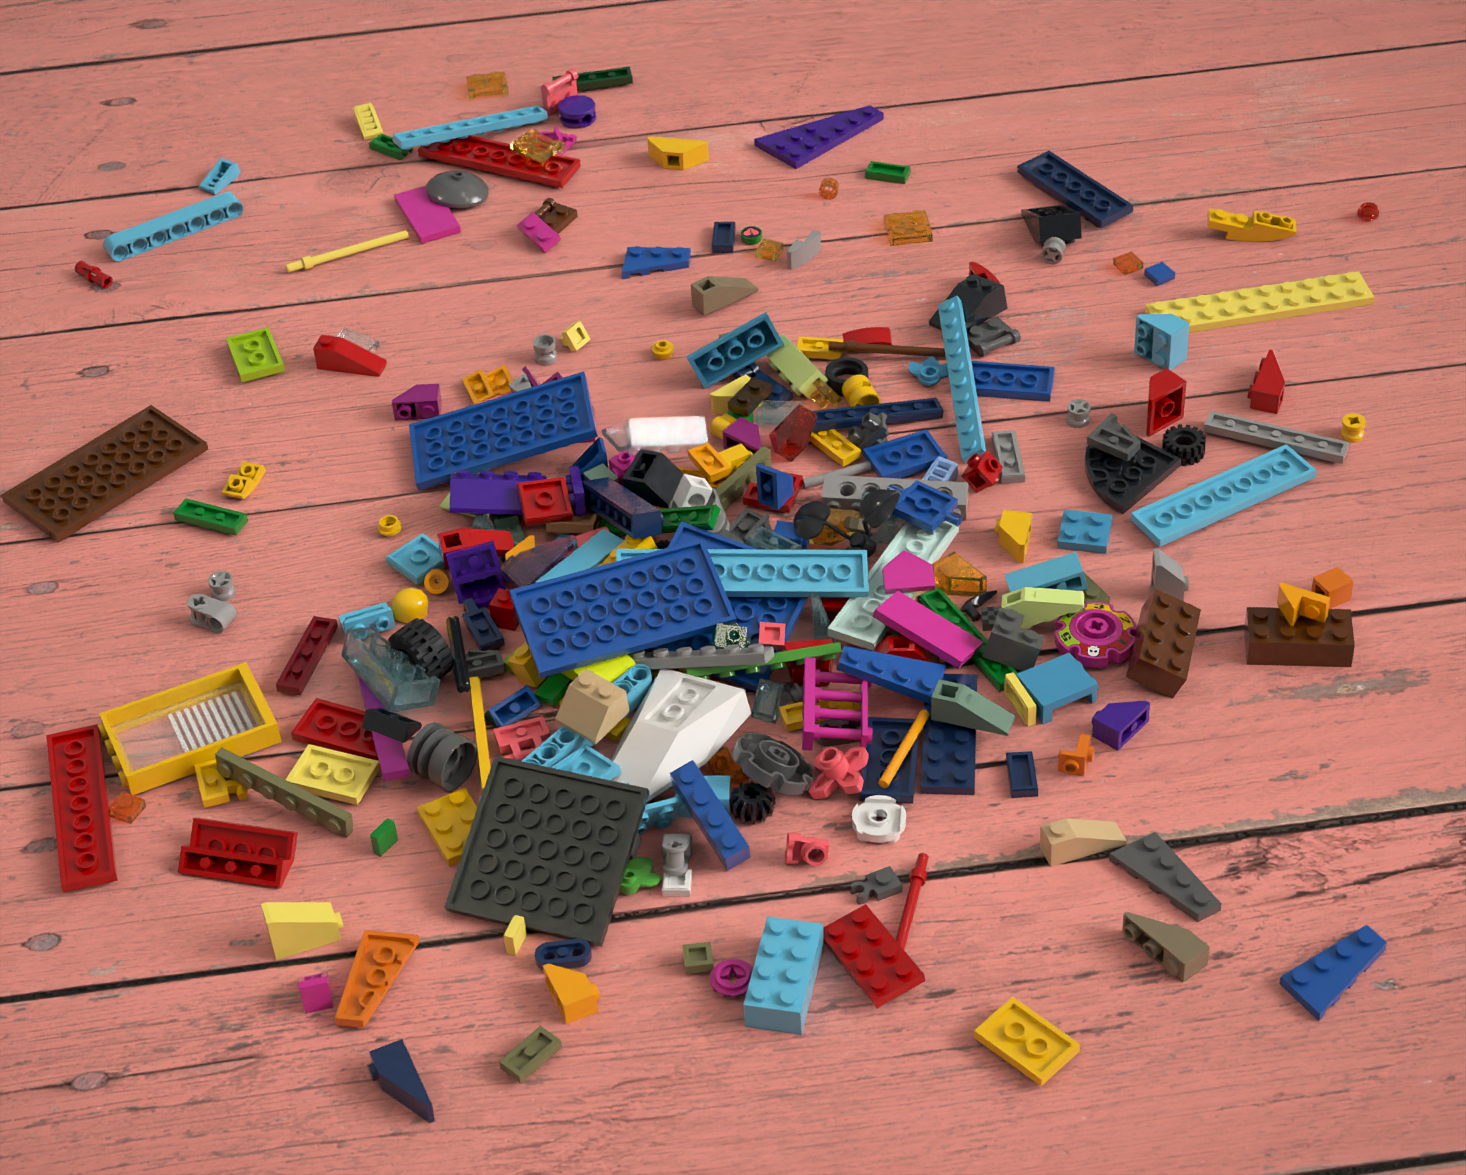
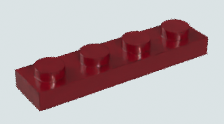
M313 616L276 683L277 692L301 696L338 628L336 619Z

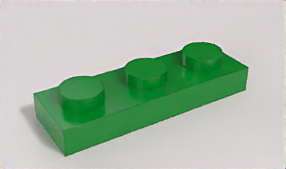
M187 498L173 512L174 518L177 521L235 536L248 522L246 513Z

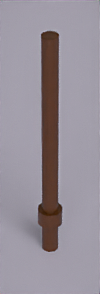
M847 340V342L829 341L828 351H845L846 354L862 352L946 357L944 348L864 344Z

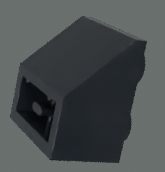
M639 449L622 478L623 487L651 505L667 509L684 473L663 453Z

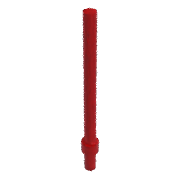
M926 853L918 854L915 868L911 870L909 876L910 887L895 939L904 950L920 889L925 884L927 877L925 870L929 856Z

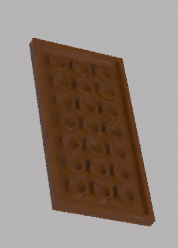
M150 405L3 493L1 496L4 503L55 541L60 542L187 462L198 457L208 450V445L206 441Z

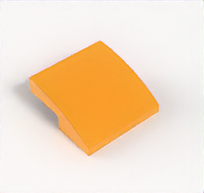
M505 364L487 374H484L481 368L462 379L474 405L510 392L508 384L514 381Z

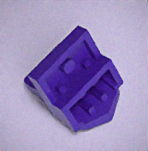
M494 541L446 553L459 604H462L463 600L472 598L478 609L482 607L489 609V604L499 588L507 590Z

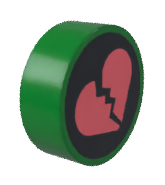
M749 226L741 230V241L747 245H755L762 240V230L758 227Z

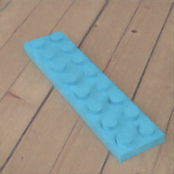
M1286 444L1131 512L1130 520L1156 545L1161 547L1316 477L1317 470Z

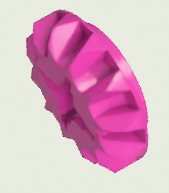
M729 959L720 962L713 968L710 974V983L712 984L713 991L720 992L722 998L726 995H731L733 999H735L736 995L740 994L746 996L753 967L739 959ZM732 973H734V976L736 977L735 984L730 983V977H732Z

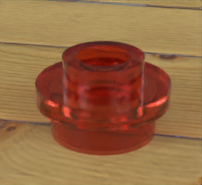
M1371 202L1363 203L1358 209L1357 215L1363 221H1373L1379 217L1378 206Z

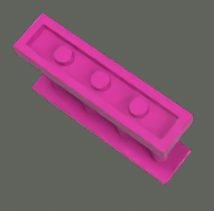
M805 657L802 750L812 751L813 741L819 740V738L860 740V747L864 746L866 749L867 743H872L873 729L868 728V688H871L872 683L847 673L821 672L820 669H815L816 658ZM819 682L860 684V692L820 690V687H815V684H819ZM819 700L860 703V711L824 709L815 705V703H819ZM819 719L860 721V730L820 727L819 724H815V721H819Z

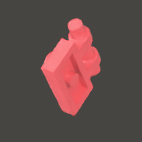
M543 716L493 729L494 738L500 753H512L502 757L522 761L550 737V732ZM534 745V748H530L523 751L520 750L521 748Z

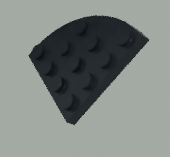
M1137 437L1141 441L1140 450L1128 462L1088 445L1085 453V471L1088 481L1097 495L1113 509L1124 514L1181 466V458Z

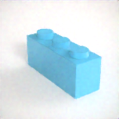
M1077 552L1004 574L1010 592L1024 587L1074 591L1088 589Z

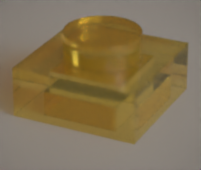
M763 239L755 250L756 258L776 262L783 251V242Z

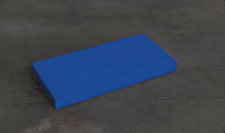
M971 361L977 396L1050 402L1055 367Z

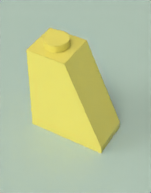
M265 902L261 904L276 960L341 940L339 929L344 928L340 912L334 913L331 902Z

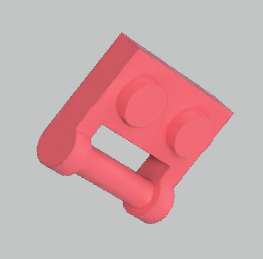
M571 68L566 71L565 75L541 86L543 109L547 111V116L550 117L559 111L558 105L564 98L577 95L576 79L578 78V73L575 69Z

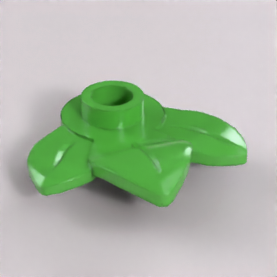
M633 858L628 862L619 892L634 894L639 890V887L657 885L662 881L663 877L652 872L653 861L650 858Z

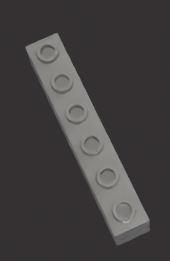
M825 474L821 499L830 508V513L861 515L859 512L861 501L869 492L878 489L887 490L890 484L903 490L910 487L916 480ZM918 480L957 498V507L951 513L962 517V520H966L969 498L968 482Z

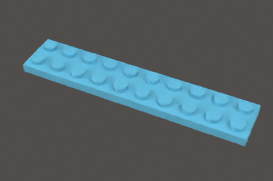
M616 549V561L661 549ZM708 549L727 597L869 596L867 550Z

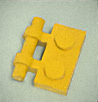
M216 759L194 764L204 808L230 802L229 794L236 793L239 800L248 798V788H245L235 780L225 781L226 777L217 771Z

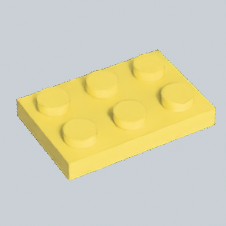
M308 744L286 778V781L314 795L358 805L379 772L380 766L377 760Z

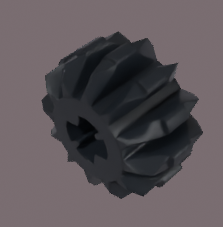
M752 779L748 784L740 782L739 787L733 788L730 799V807L734 817L741 818L743 824L751 821L754 825L757 820L765 822L766 817L772 816L774 805H776L772 789L770 787L766 788L759 783H754Z

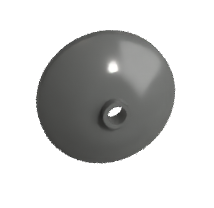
M461 170L439 173L431 178L426 186L427 195L431 200L452 208L477 206L487 199L489 190L487 184L480 177Z

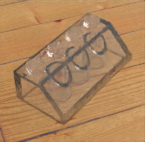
M704 416L626 419L602 430V435L619 452H629V455H636L639 449L660 453L662 450H667L668 454L681 452V449H686L688 453L689 449L708 442Z

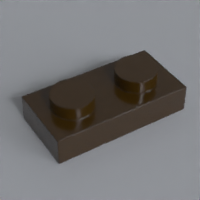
M752 377L728 402V410L748 417L772 392V384Z

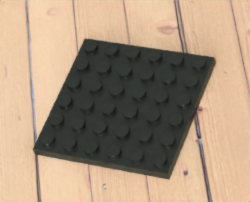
M494 756L444 908L449 912L509 925L512 918L518 915L524 917L527 930L566 939H584L591 945L602 947L650 792L648 788Z

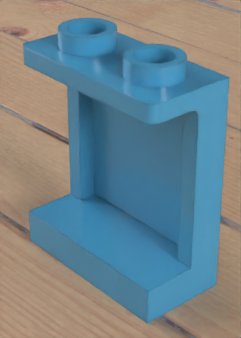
M1070 653L1016 674L1036 704V717L1042 724L1052 721V710L1083 697H1086L1090 703L1096 702L1098 691L1096 679L1092 676L1090 677L1084 670L1081 662L1076 661Z

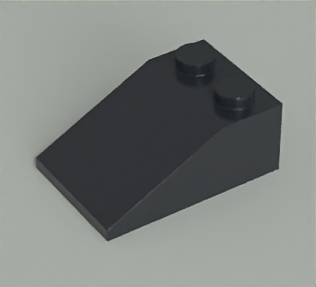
M1063 205L1021 209V215L1034 241L1041 243V246H1044L1045 241L1050 237H1058L1065 244L1074 243L1075 239L1082 238L1081 214L1078 211Z
M970 275L958 283L945 299L946 301L958 296L962 301L966 331L1008 309L1004 285L979 275ZM937 310L929 320V325L941 329L939 310Z

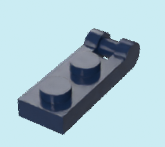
M755 363L747 365L745 370L741 369L734 373L735 380L746 374L749 377L772 384V392L764 399V402L774 409H778L793 400V392L762 372Z

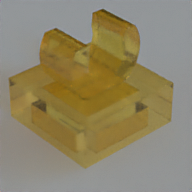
M819 377L813 383L818 390L813 392L810 398L815 403L817 402L821 409H824L829 401L836 406L842 400Z

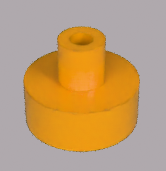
M442 569L431 570L424 579L425 588L432 594L443 593L450 583L448 574Z

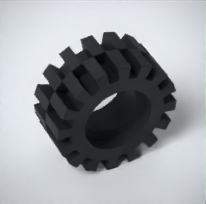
M1180 424L1178 428L1175 426L1170 427V430L1167 429L1165 434H1163L1162 449L1181 458L1182 466H1186V463H1189L1190 466L1194 465V461L1199 463L1200 459L1204 458L1206 436L1205 434L1203 435L1202 430L1198 431L1197 427L1194 426L1191 429L1190 425L1186 424V427H1182V424Z

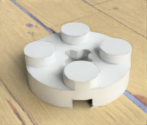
M870 796L865 798V802L859 807L858 804L854 807L852 811V827L860 841L895 843L900 839V834L905 830L906 811L902 805L900 807L896 804V800L889 796ZM877 817H882L883 821L875 820L877 819Z

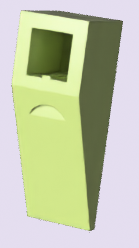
M1024 587L1002 595L1001 607L1013 609L1019 614L1024 615L1020 628L1028 630L1033 625L1050 622L1059 616L1078 612L1084 608L1083 591Z

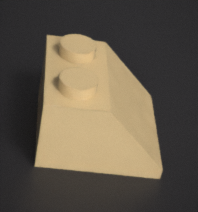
M585 669L569 684L555 720L558 724L596 745L630 712L626 691Z

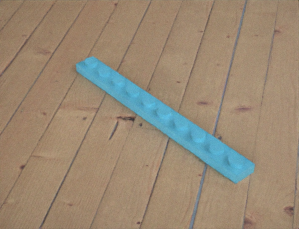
M955 296L939 304L938 310L961 459L967 464L971 456L976 453L978 455L986 451L962 301L958 296Z

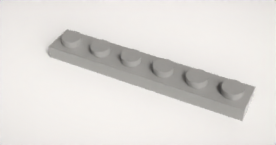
M1216 411L1210 412L1204 424V432L1276 449L1287 444L1297 454L1343 464L1349 450V442Z
M759 643L749 645L748 648H740L739 645H729L724 647V649L706 646L700 648V650L683 647L669 652L667 648H660L645 653V650L630 653L629 656L635 661L636 665L643 664L650 669L755 665L769 662L774 657L773 646L764 647L763 644Z

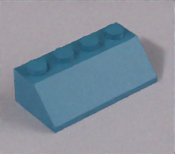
M764 312L686 357L706 389L784 344L768 314Z

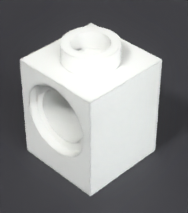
M683 474L673 500L678 508L703 506L707 504L713 490L706 479Z

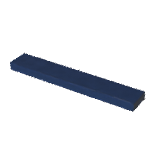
M937 398L807 411L804 412L803 419L809 432L851 428L853 426L860 427L862 426L863 417L868 412L877 416L881 412L887 415L885 420L887 424L942 418L943 409Z

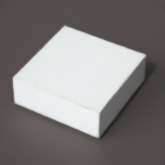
M688 869L685 873L678 875L664 872L663 897H690L692 869Z

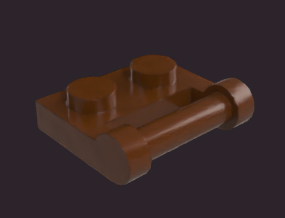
M547 198L543 205L534 213L541 219L549 211L550 213L543 221L557 234L578 217L576 209L558 204L552 198Z

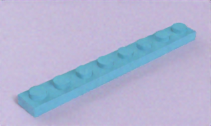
M536 105L393 134V142L404 150H409L419 145L429 146L434 142H448L450 139H463L474 134L483 135L493 130L502 131L508 127L518 128L528 123L538 124L540 121L547 120V111Z

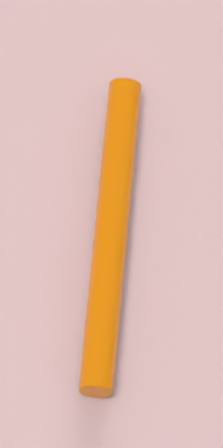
M920 710L878 782L882 788L889 786L929 718L930 713L927 710Z

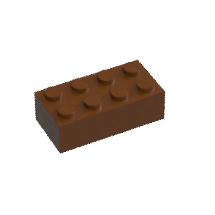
M1154 589L1141 608L1126 678L1174 698L1187 680L1201 609Z
M1247 607L1244 627L1247 665L1352 667L1355 643L1351 609H1329L1328 617L1324 623L1299 615L1292 627L1280 608Z

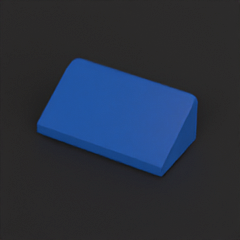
M528 685L487 710L484 718L495 728H500L517 723L540 708L542 704Z

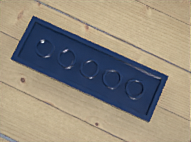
M1047 151L1017 166V173L1073 210L1080 212L1082 216L1100 228L1133 212V204L1051 151Z
M977 674L943 675L942 680L966 685L977 692ZM924 702V709L930 713V716L923 726L921 794L975 795L976 729L932 720L931 705Z

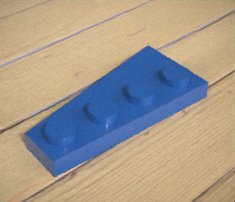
M844 646L836 670L931 705L932 694L938 680L943 679L946 665Z
M1365 925L1282 975L1279 984L1320 1021L1324 1017L1325 1011L1331 1005L1334 1006L1340 999V995L1347 988H1351L1356 982L1357 977L1362 972H1365L1386 950L1387 942L1372 928Z

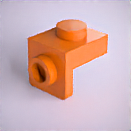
M1080 733L1076 752L1059 751V772L1084 776L1087 763L1093 762L1095 747L1090 746L1091 735Z

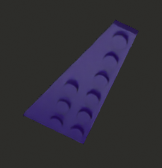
M868 105L755 138L754 146L794 169H798L884 120V113Z

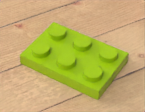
M269 327L226 338L241 382L253 381L257 378L276 375L285 371L283 361Z

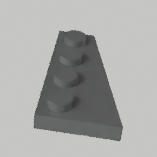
M1156 832L1110 853V862L1116 866L1120 864L1125 867L1129 875L1135 879L1140 878L1148 883L1149 889L1155 893L1164 894L1170 899L1172 905L1195 921L1199 922L1221 911L1222 903Z

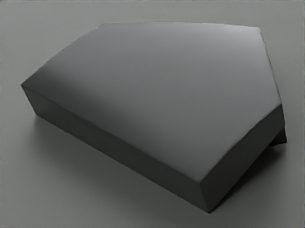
M748 508L742 511L729 528V532L751 547L771 541L774 531L771 529L768 514L762 516Z

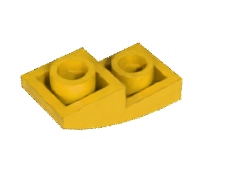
M243 461L237 474L230 475L221 492L222 495L239 499L248 497L266 472L264 465Z

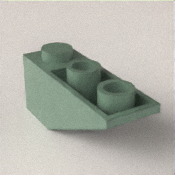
M939 679L931 697L932 720L1008 736L1015 719V715L963 684Z

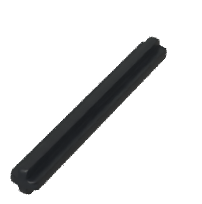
M457 616L448 617L446 625L453 657L452 662L457 691L459 693L469 692L471 685L460 621Z

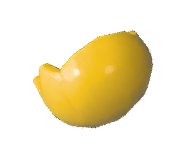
M413 587L404 588L393 596L391 608L393 617L397 621L409 623L415 618L424 619L427 616L429 603L427 596L422 590Z

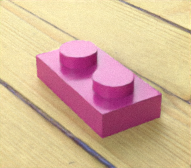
M533 212L517 224L518 229L545 253L561 240L559 234Z

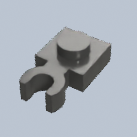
M891 866L865 875V882H853L850 885V893L861 892L856 895L857 904L866 903L872 896L877 901L901 893L902 883Z

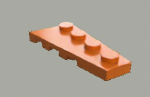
M364 930L335 1015L337 1026L364 1028L419 944L418 935Z

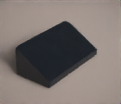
M373 708L365 711L362 728L405 743L422 728V724L384 708Z

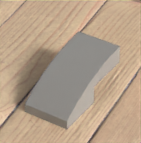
M812 230L804 242L795 240L787 251L789 270L802 266L818 254L821 250L820 231Z

